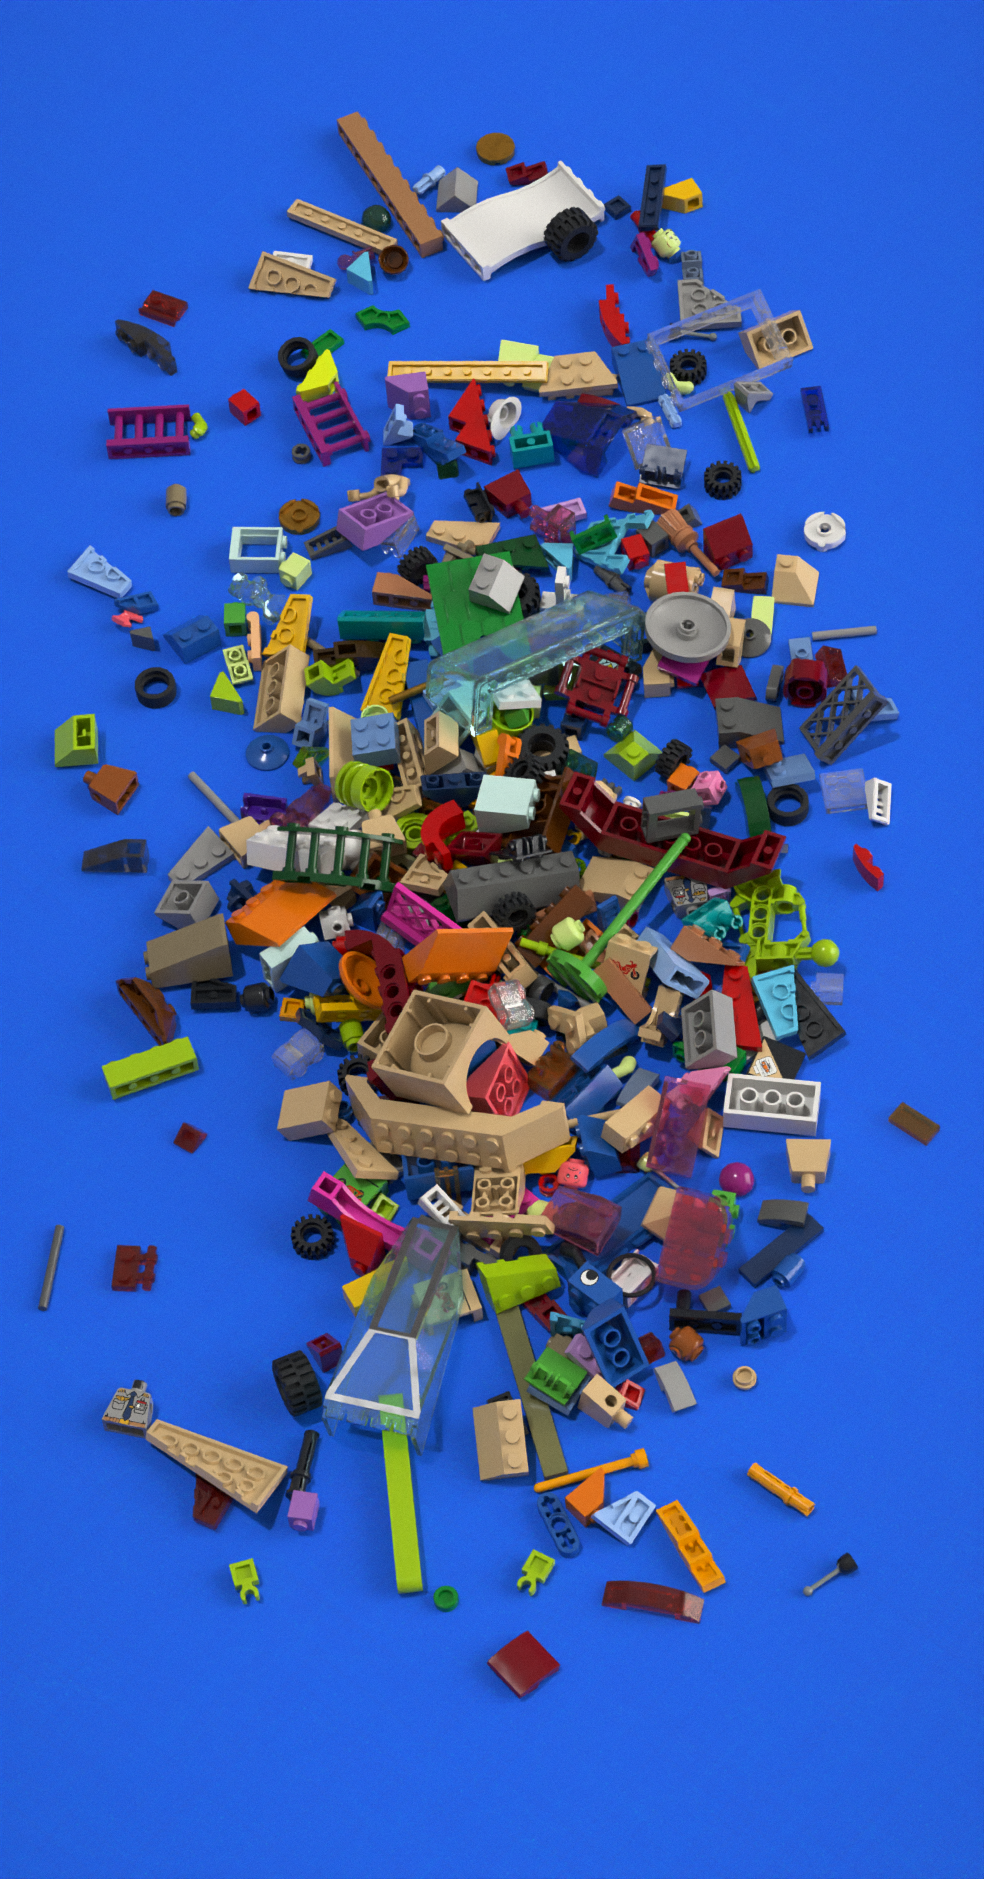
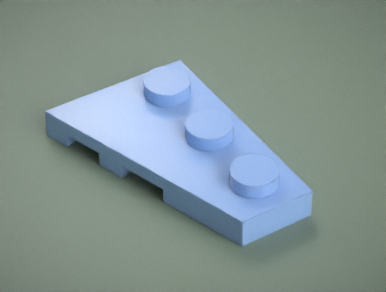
M91 545L67 571L68 578L116 598L123 597L132 587L131 579L118 568L112 567L104 556H99Z

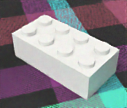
M270 825L267 829L257 832L254 836L247 839V865L282 871V867H285L288 833L277 831L278 825ZM297 834L294 860L296 872H305V868H308L311 835ZM320 837L317 859L318 873L330 874L333 871L336 847L335 837ZM344 847V857H343V866H342V869H343L344 867H346L345 847Z
M728 1073L723 1110V1127L816 1136L821 1082Z

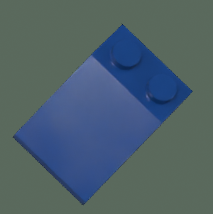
M651 339L611 347L612 365L615 374H617V380L626 406L634 407L657 402L660 395L666 394Z

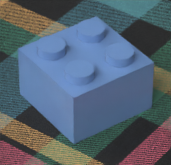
M393 712L350 720L352 754L355 761L377 767L401 763L399 727Z

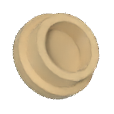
M741 1366L734 1371L733 1383L737 1388L748 1390L756 1384V1373L750 1367Z

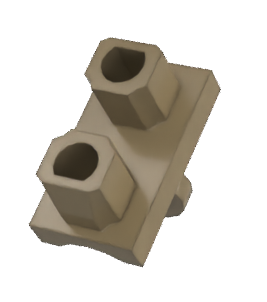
M467 540L464 544L459 542L457 548L445 544L443 550L446 553L442 562L473 557L470 554L476 556L474 542L471 540Z

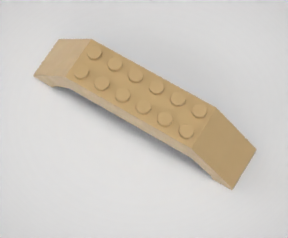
M346 1075L345 1077L353 1114L359 1120L360 1125L378 1152L509 1170L568 1142L570 1139L564 1103L542 1100L540 1105L511 1117L473 1111L466 1114L443 1107L383 1100L370 1087L367 1077Z

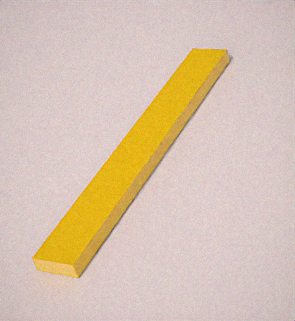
M389 361L387 376L426 372L427 383H470L473 378L476 383H547L549 363L547 361Z

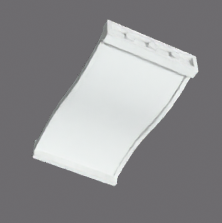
M559 161L558 166L535 182L477 203L451 220L445 218L441 220V227L446 240L479 277L486 281L491 278L492 272L505 263L531 250L547 246L543 238L545 236L544 231L547 229V224L550 223V220L557 213L562 212L566 208L579 207L593 222L597 220L602 222L604 221L605 207L602 201H598L594 197L593 192L583 185L582 180L573 174L569 166L566 167L562 161Z

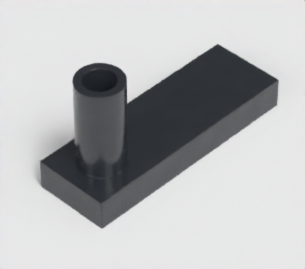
M681 1289L677 1292L676 1308H670L669 1330L674 1331L677 1327L682 1329L690 1326L700 1333L740 1335L742 1313L691 1310V1292L686 1289Z

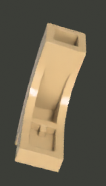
M664 983L658 987L651 1015L648 1021L639 1028L638 1036L642 1037L641 1042L659 1047L665 1046L668 1038L656 1028L658 1015L665 1011L670 1016L678 1018L684 993Z

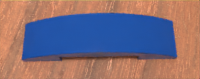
M629 1019L619 1020L590 1038L570 1059L585 1073H588L599 1066L606 1056L623 1045L628 1044L630 1046L642 1037L638 1036L639 1028Z

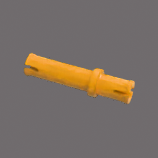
M754 1463L748 1470V1477L780 1497L785 1505H791L805 1516H808L813 1511L815 1503L800 1494L796 1487H790L757 1463Z

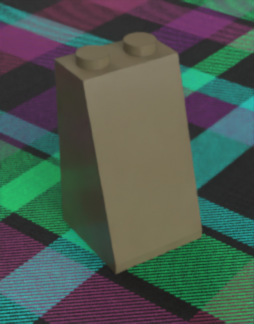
M223 913L146 942L147 951L143 952L145 965L149 964V967H145L147 981H152V986L155 989L192 983V981L200 982L213 978L233 976Z

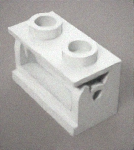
M636 1249L634 1253L639 1254V1250ZM637 1258L623 1259L621 1266L616 1271L612 1270L611 1272L612 1281L620 1286L623 1292L636 1293L645 1289L652 1278L650 1267L644 1261ZM652 1262L653 1265L655 1266V1269H656V1272H657V1278H658V1277H659V1265H658L657 1263ZM623 1297V1305L629 1308L639 1297Z

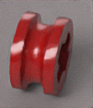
M544 1174L540 1177L538 1183L540 1193L545 1197L557 1195L560 1190L557 1176L554 1174ZM550 1182V1185L553 1183V1188H548V1186L545 1188V1183Z

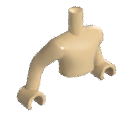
M395 474L377 477L374 480V488L367 493H360L359 489L348 490V501L365 500L382 494L387 491V497L389 498L403 497L410 485V479Z

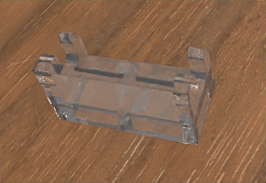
M414 513L410 519L380 543L385 554L389 553L390 548L396 558L402 557L419 531Z

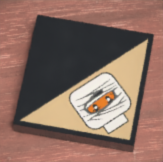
M763 1036L761 1040L762 1052L756 1051L746 1075L795 1080L806 1053Z

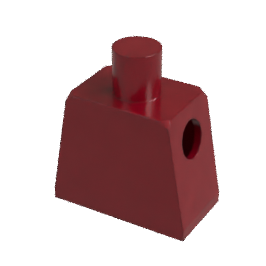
M518 469L484 486L489 503L506 518L518 514L521 518H526L530 515L531 510L529 507L532 505L531 492Z

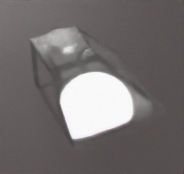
M651 416L622 430L635 470L640 469V466L643 464L647 444L671 447L660 416Z

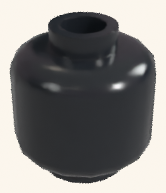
M264 982L245 986L243 994L240 995L241 1006L243 1008L246 1007L247 1011L251 1014L270 1010L272 1004L275 1003L272 987H268Z

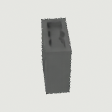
M695 788L643 798L641 829L647 843L678 838L682 833H688L689 835L699 833V824H702L701 810L704 809L702 797L698 796ZM689 811V816L658 821V816Z

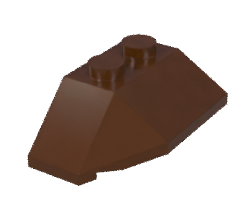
M137 977L116 980L119 995L156 1043L161 1046L172 1042L177 1026L175 1020L177 1013L171 1004H166L160 989H155L150 982Z

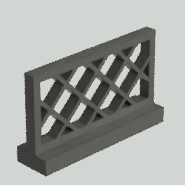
M855 665L799 729L816 751L814 753L816 757L832 765L886 706L888 700L885 696L879 694L862 669ZM858 674V685L852 686L853 679ZM863 689H869L870 692L862 700ZM857 690L856 700L850 701L851 691ZM845 691L844 701L838 702L839 694ZM849 705H855V709L848 715ZM837 706H843L842 716L836 717ZM831 707L830 716L823 718L824 711ZM835 721H841L840 725L834 731ZM823 722H829L827 732H821ZM813 723H817L815 733H810L808 731ZM827 736L826 741L819 746L820 738Z

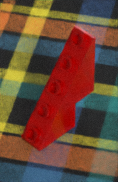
M473 378L448 416L449 430L459 433L455 442L464 445L466 453L463 456L492 465V458L496 457L495 447L490 445V442H492L491 430L486 429V427H489L487 414L483 415L485 411L484 400L479 398L482 396L480 384L476 385V381Z

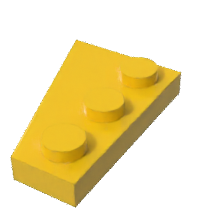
M290 594L280 615L281 619L276 630H273L270 636L271 640L262 653L265 657L273 656L290 644L306 653L313 602L311 595Z

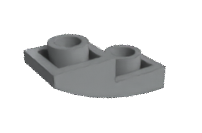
M677 1361L653 1369L661 1392L665 1391L672 1413L697 1404Z

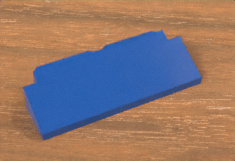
M648 1172L601 1207L600 1210L604 1214L606 1222L604 1237L598 1245L589 1249H580L587 1262L604 1274L616 1257L629 1253L635 1247H640L655 1236L640 1225L658 1187L672 1189L671 1186ZM589 1216L573 1228L571 1232L579 1236L591 1235L596 1231V1221ZM561 1237L545 1249L542 1254L548 1256L556 1267L557 1272L568 1282L578 1268L573 1259L560 1254L559 1246L562 1242H565L563 1237Z

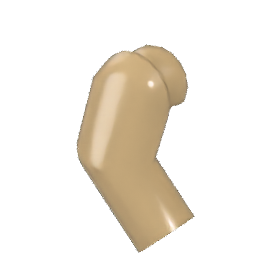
M627 406L626 408L627 417L641 418L640 422L642 425L651 424V418H653L651 412L642 407Z

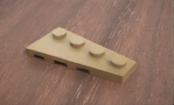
M338 1118L335 1132L327 1133L354 1178L397 1180L399 1171L346 1120Z

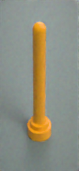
M644 1448L634 1450V1453L630 1454V1457L536 1483L534 1491L540 1493L586 1480L600 1467L604 1469V1474L631 1466L634 1468L639 1467V1469L649 1467L648 1459Z

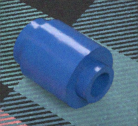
M796 1253L786 1255L771 1272L773 1282L781 1288H789L803 1273L806 1265L805 1261Z

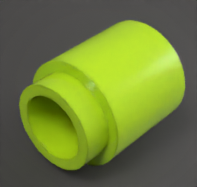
M355 1018L345 1020L339 1025L343 1045L349 1052H358L357 1042L364 1035L361 1022Z

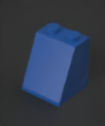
M328 941L299 945L279 979L284 984L322 997L348 994L339 974V961L342 955Z

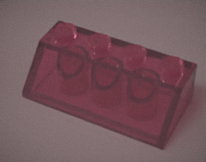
M665 1076L646 1163L647 1168L691 1179L711 1085Z

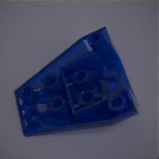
M556 401L542 423L543 430H550L553 449L580 472L598 478L607 464L605 455L607 448L620 427L628 430L637 415V411L617 404Z

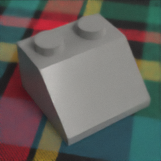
M484 553L469 587V601L510 614L525 577L505 560Z
M172 880L154 914L181 929L209 918L219 901V897L209 881Z

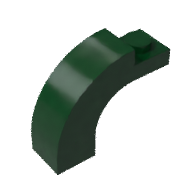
M759 776L737 779L735 790L742 803L748 838L763 834L765 830L771 832L767 802Z

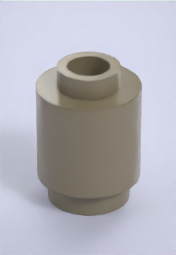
M173 484L166 489V509L172 516L182 515L186 510L187 490L180 484Z

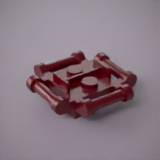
M589 642L585 646L582 657L573 652H566L564 658L566 662L559 684L555 686L554 690L556 695L567 698L568 703L565 714L570 716L574 714L599 723V726L604 728L608 725L610 714L620 718H627L629 713L627 709L632 692L639 680L637 675L624 672L628 656L623 654L619 656L599 649ZM590 655L618 664L617 669L589 660ZM576 664L578 665L571 690H568L566 687L573 665ZM621 681L627 682L619 707L613 706ZM575 704H576V705H579V706H582V707H584V708H587V709L596 711V712H598V713H601L602 715H599V714H597V713H594V712L585 710V709H583V708L577 707V706H575Z

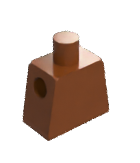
M775 728L736 741L741 762L752 769L772 765L783 760Z
M107 764L103 765L97 774L88 770L83 777V782L89 784L91 798L117 815L139 786L137 772Z

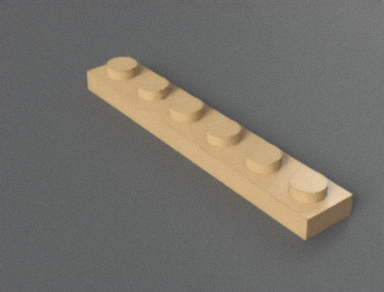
M296 199L287 210V217L377 254H380L383 248L387 246L398 245L396 238L299 199Z

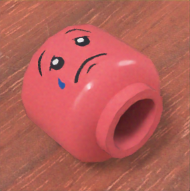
M568 1158L561 1164L558 1169L557 1182L560 1185H564L563 1190L577 1192L578 1188L586 1187L589 1167L584 1164L585 1160Z

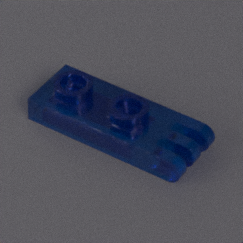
M821 386L800 388L808 433H813L814 426L816 427V432H821L822 425L824 426V431H829Z

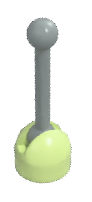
M646 1152L639 1159L637 1167L642 1171H654L676 1190L686 1192L685 1187L677 1185L656 1167V1158L651 1153Z

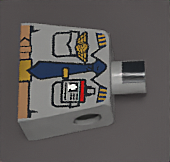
M681 875L664 878L665 894L677 918L686 917L708 902L707 883Z
M134 1380L131 1389H117L102 1417L105 1431L146 1438V1431L151 1427L153 1414L152 1396L145 1392L147 1388L146 1382Z

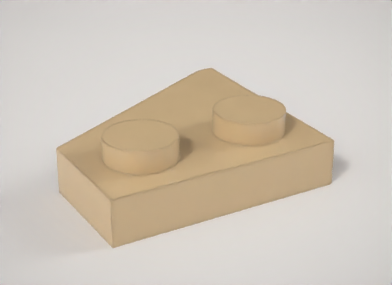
M420 853L400 883L411 891L440 896L445 890L443 882L448 874L438 869L435 863L427 861L425 855Z

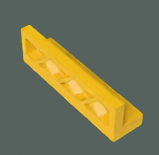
M316 995L312 999L317 1023L343 1022L352 1018L359 1021H375L382 1013V1010L364 1006L351 995L326 997Z

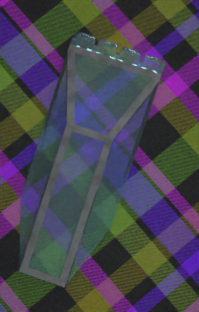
M412 1217L372 1276L323 1402L324 1410L321 1418L329 1436L334 1437L338 1420L343 1421L344 1415L347 1413L346 1421L366 1426L368 1418H370V1427L390 1431L392 1423L395 1424L393 1431L411 1436L417 1455L422 1456L464 1302L458 1226Z

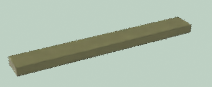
M514 1306L496 1314V1318L544 1480L568 1475V1469L548 1404L526 1392L530 1384L524 1378L530 1371L535 1359L519 1306Z

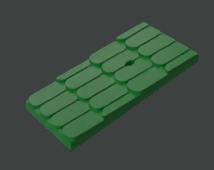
M510 551L489 554L505 560L513 567ZM483 556L426 565L446 673L467 665L470 673L462 676L467 684L481 680L474 679L473 656L477 645L499 647L501 653L507 659L516 663L532 661L519 594L516 597L510 614L469 601V587ZM485 636L487 643H482L480 637Z

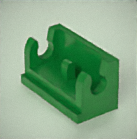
M608 514L603 515L604 522L576 535L573 530L569 531L571 540L579 555L617 538Z

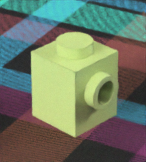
M293 552L279 566L280 582L286 587H291L298 591L312 575L310 560Z

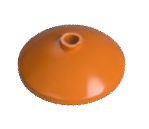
M356 951L347 952L339 961V974L346 990L364 1006L382 1010L383 1000L378 992L380 984L375 974L376 962L363 953Z

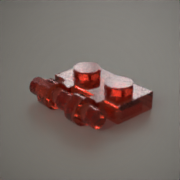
M117 1245L111 1285L112 1290L136 1292L137 1283L143 1284V1290L150 1291L152 1283L155 1282L154 1265L157 1264L158 1255L156 1254L157 1247L149 1245L147 1253L141 1254L140 1246ZM139 1265H145V1270L142 1273H139Z

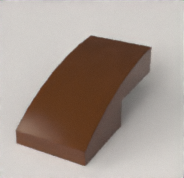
M744 568L724 569L721 586L722 588L732 589L739 593L766 594L769 577L767 572L746 573Z

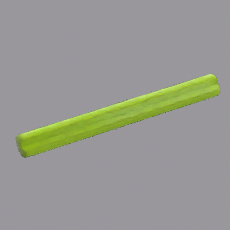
M727 392V394L723 395V401L747 468L751 473H755V471H759L760 465L735 396L732 392Z

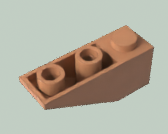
M695 924L693 926H683L670 948L687 961L733 966L745 965V962L739 959L741 956L731 949L726 950L722 947L723 943L714 937L709 938L704 934L705 930Z

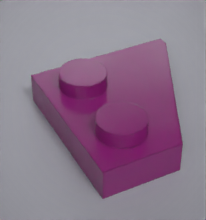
M644 232L636 234L630 248L632 252H638L639 258L637 260L647 277L653 276L659 267L658 259L656 256H653L651 242L648 237H645Z

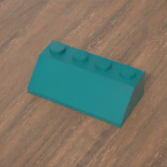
M342 610L337 617L340 639H346V641L367 639V641L379 642V639L387 640L389 633L408 636L411 639V643H422L425 635L426 611Z

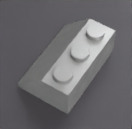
M710 990L681 1008L685 1068L722 1067L737 1058L733 1000L731 997L715 990Z

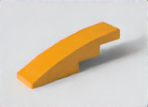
M676 1500L657 1509L656 1514L702 1592L705 1593L726 1583L724 1575L713 1561L712 1553L701 1539L699 1530L679 1501Z

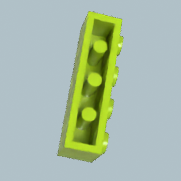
M188 1036L175 1039L161 1046H154L150 1050L135 1053L127 1058L111 1061L107 1065L101 1066L113 1100L199 1070L197 1058Z

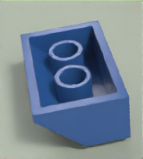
M599 1065L588 1073H585L580 1068L549 1101L564 1103L567 1120L577 1118L576 1115L580 1114L586 1116L598 1114L603 1111V1106L608 1101L613 1100L618 1095V1091L623 1084L609 1065ZM575 1128L569 1129V1131L576 1132Z
M401 1155L408 1200L420 1199L421 1196L435 1185H438L446 1194L473 1190L474 1165Z
M610 1298L590 1311L582 1327V1332L603 1379L614 1388L649 1366V1362L623 1305Z

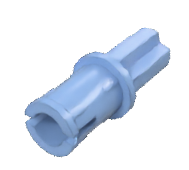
M437 165L431 172L425 173L422 179L413 186L414 192L417 195H421L428 188H433L435 183L445 176L444 168Z

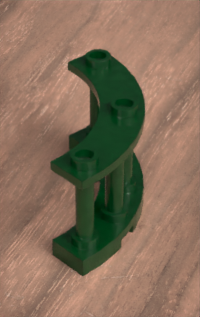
M287 823V826L277 827V831L288 833L285 867H282V871H273L272 880L305 884L319 882L339 887H346L348 885L356 886L362 890H379L382 893H392L396 884L390 883V878H388L391 845H403V840L394 838L395 834L381 833L380 836L348 831L349 828L344 826H335L334 830L300 827L298 823ZM297 834L311 835L308 868H305V872H296V868H294ZM320 835L336 837L334 866L330 874L318 873L317 859ZM345 838L361 840L359 870L356 877L344 876V872H342ZM370 841L383 844L380 875L377 877V880L369 879V875H367Z

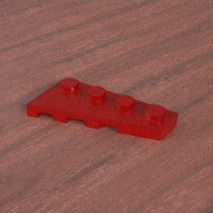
M725 965L722 994L731 997L733 1000L736 1047L746 1051L762 1052L748 966Z

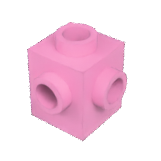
M719 770L700 772L692 788L696 789L698 796L702 797L704 806L717 805L728 787Z

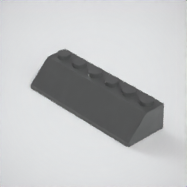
M567 851L543 855L542 858H525L526 861L524 862L506 861L450 870L443 882V886L456 922L474 920L483 911L490 917H493L492 911L495 909V903L500 904L498 900L500 898L505 899L504 895L506 894L511 896V892H516V894L518 891L523 894L525 893L535 906V909L545 908L551 902L556 904L561 898L558 896L559 893L567 885L571 887L576 884L579 887V868L573 852Z

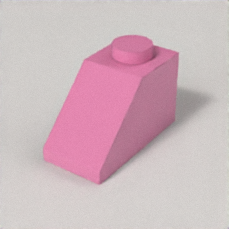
M725 1066L687 1072L679 1081L681 1086L678 1091L698 1107L705 1106L731 1068Z

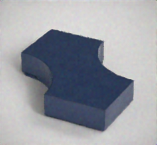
M301 1007L298 1008L295 1013L297 1024L312 1032L319 1040V1043L340 1051L343 1046L341 1034L329 1027L325 1022L317 1023L316 1016L310 1011Z
M665 1011L660 1013L656 1028L671 1042L675 1039L683 1041L682 1016L674 1018Z

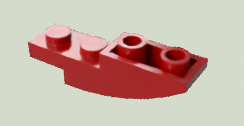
M614 284L606 285V300H599V316L606 339L612 347L630 343V337L625 336V334H629V323L624 322V314H620L619 307H615V305L619 304L618 292H614Z

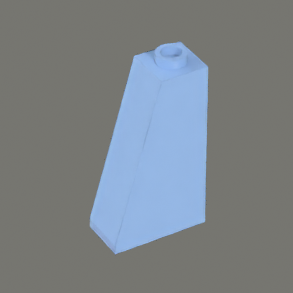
M646 926L637 941H646L651 946L658 948L657 952L651 957L650 967L664 984L698 999L710 982L708 978L690 961H687L670 948L673 944L663 934Z

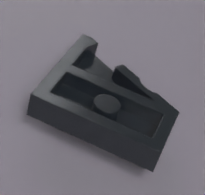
M215 978L200 982L192 981L191 1010L236 1008L237 986L227 982L223 983Z

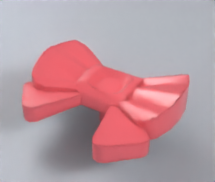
M124 610V613L120 615H112V621L123 627H132V624L129 622L130 619L143 623V616Z

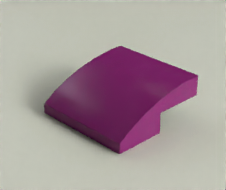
M662 656L657 669L696 687L710 660L699 663H684Z

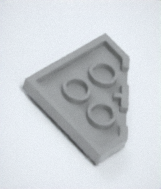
M698 279L677 280L680 325L683 330L742 327L739 305L736 303L731 304L725 300V296L714 289H708Z

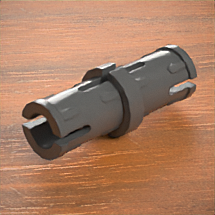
M599 566L594 568V573L605 582L608 588L614 589L623 598L630 594L632 587L625 583L619 574Z

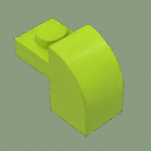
M349 658L333 667L320 660L304 669L306 686L315 693L325 696L343 693V686L356 679L354 662Z

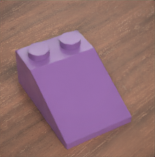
M387 492L339 509L336 530L364 551L382 543L410 519L414 512L395 497H387Z

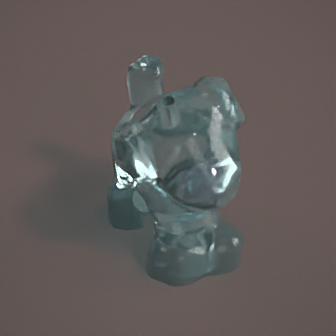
M241 572L234 576L228 588V592L233 597L240 599L246 606L254 605L257 608H262V620L266 624L273 625L280 621V615L287 602V598L284 594H271L267 588V581L263 577L257 576L252 581H249L248 575Z

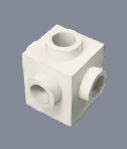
M332 906L325 911L319 912L325 940L336 939L337 936H345V931L351 930L350 926H354L352 914L347 913L345 906Z

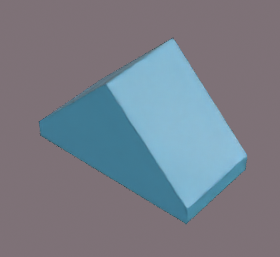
M364 252L346 269L347 279L351 285L372 295L374 293L369 254Z
M573 543L541 544L540 546L547 564L555 571H557L558 566L566 567L567 576H570L571 581L574 563Z

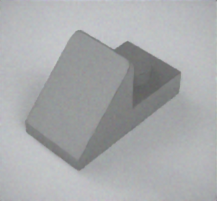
M736 381L734 383L736 401L748 413L751 412L757 401L770 400L773 395L761 382Z

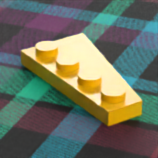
M389 633L360 711L371 705H380L386 708L388 713L393 712L395 719L400 721L403 701L391 705L388 697L404 691L411 646V639L408 636Z

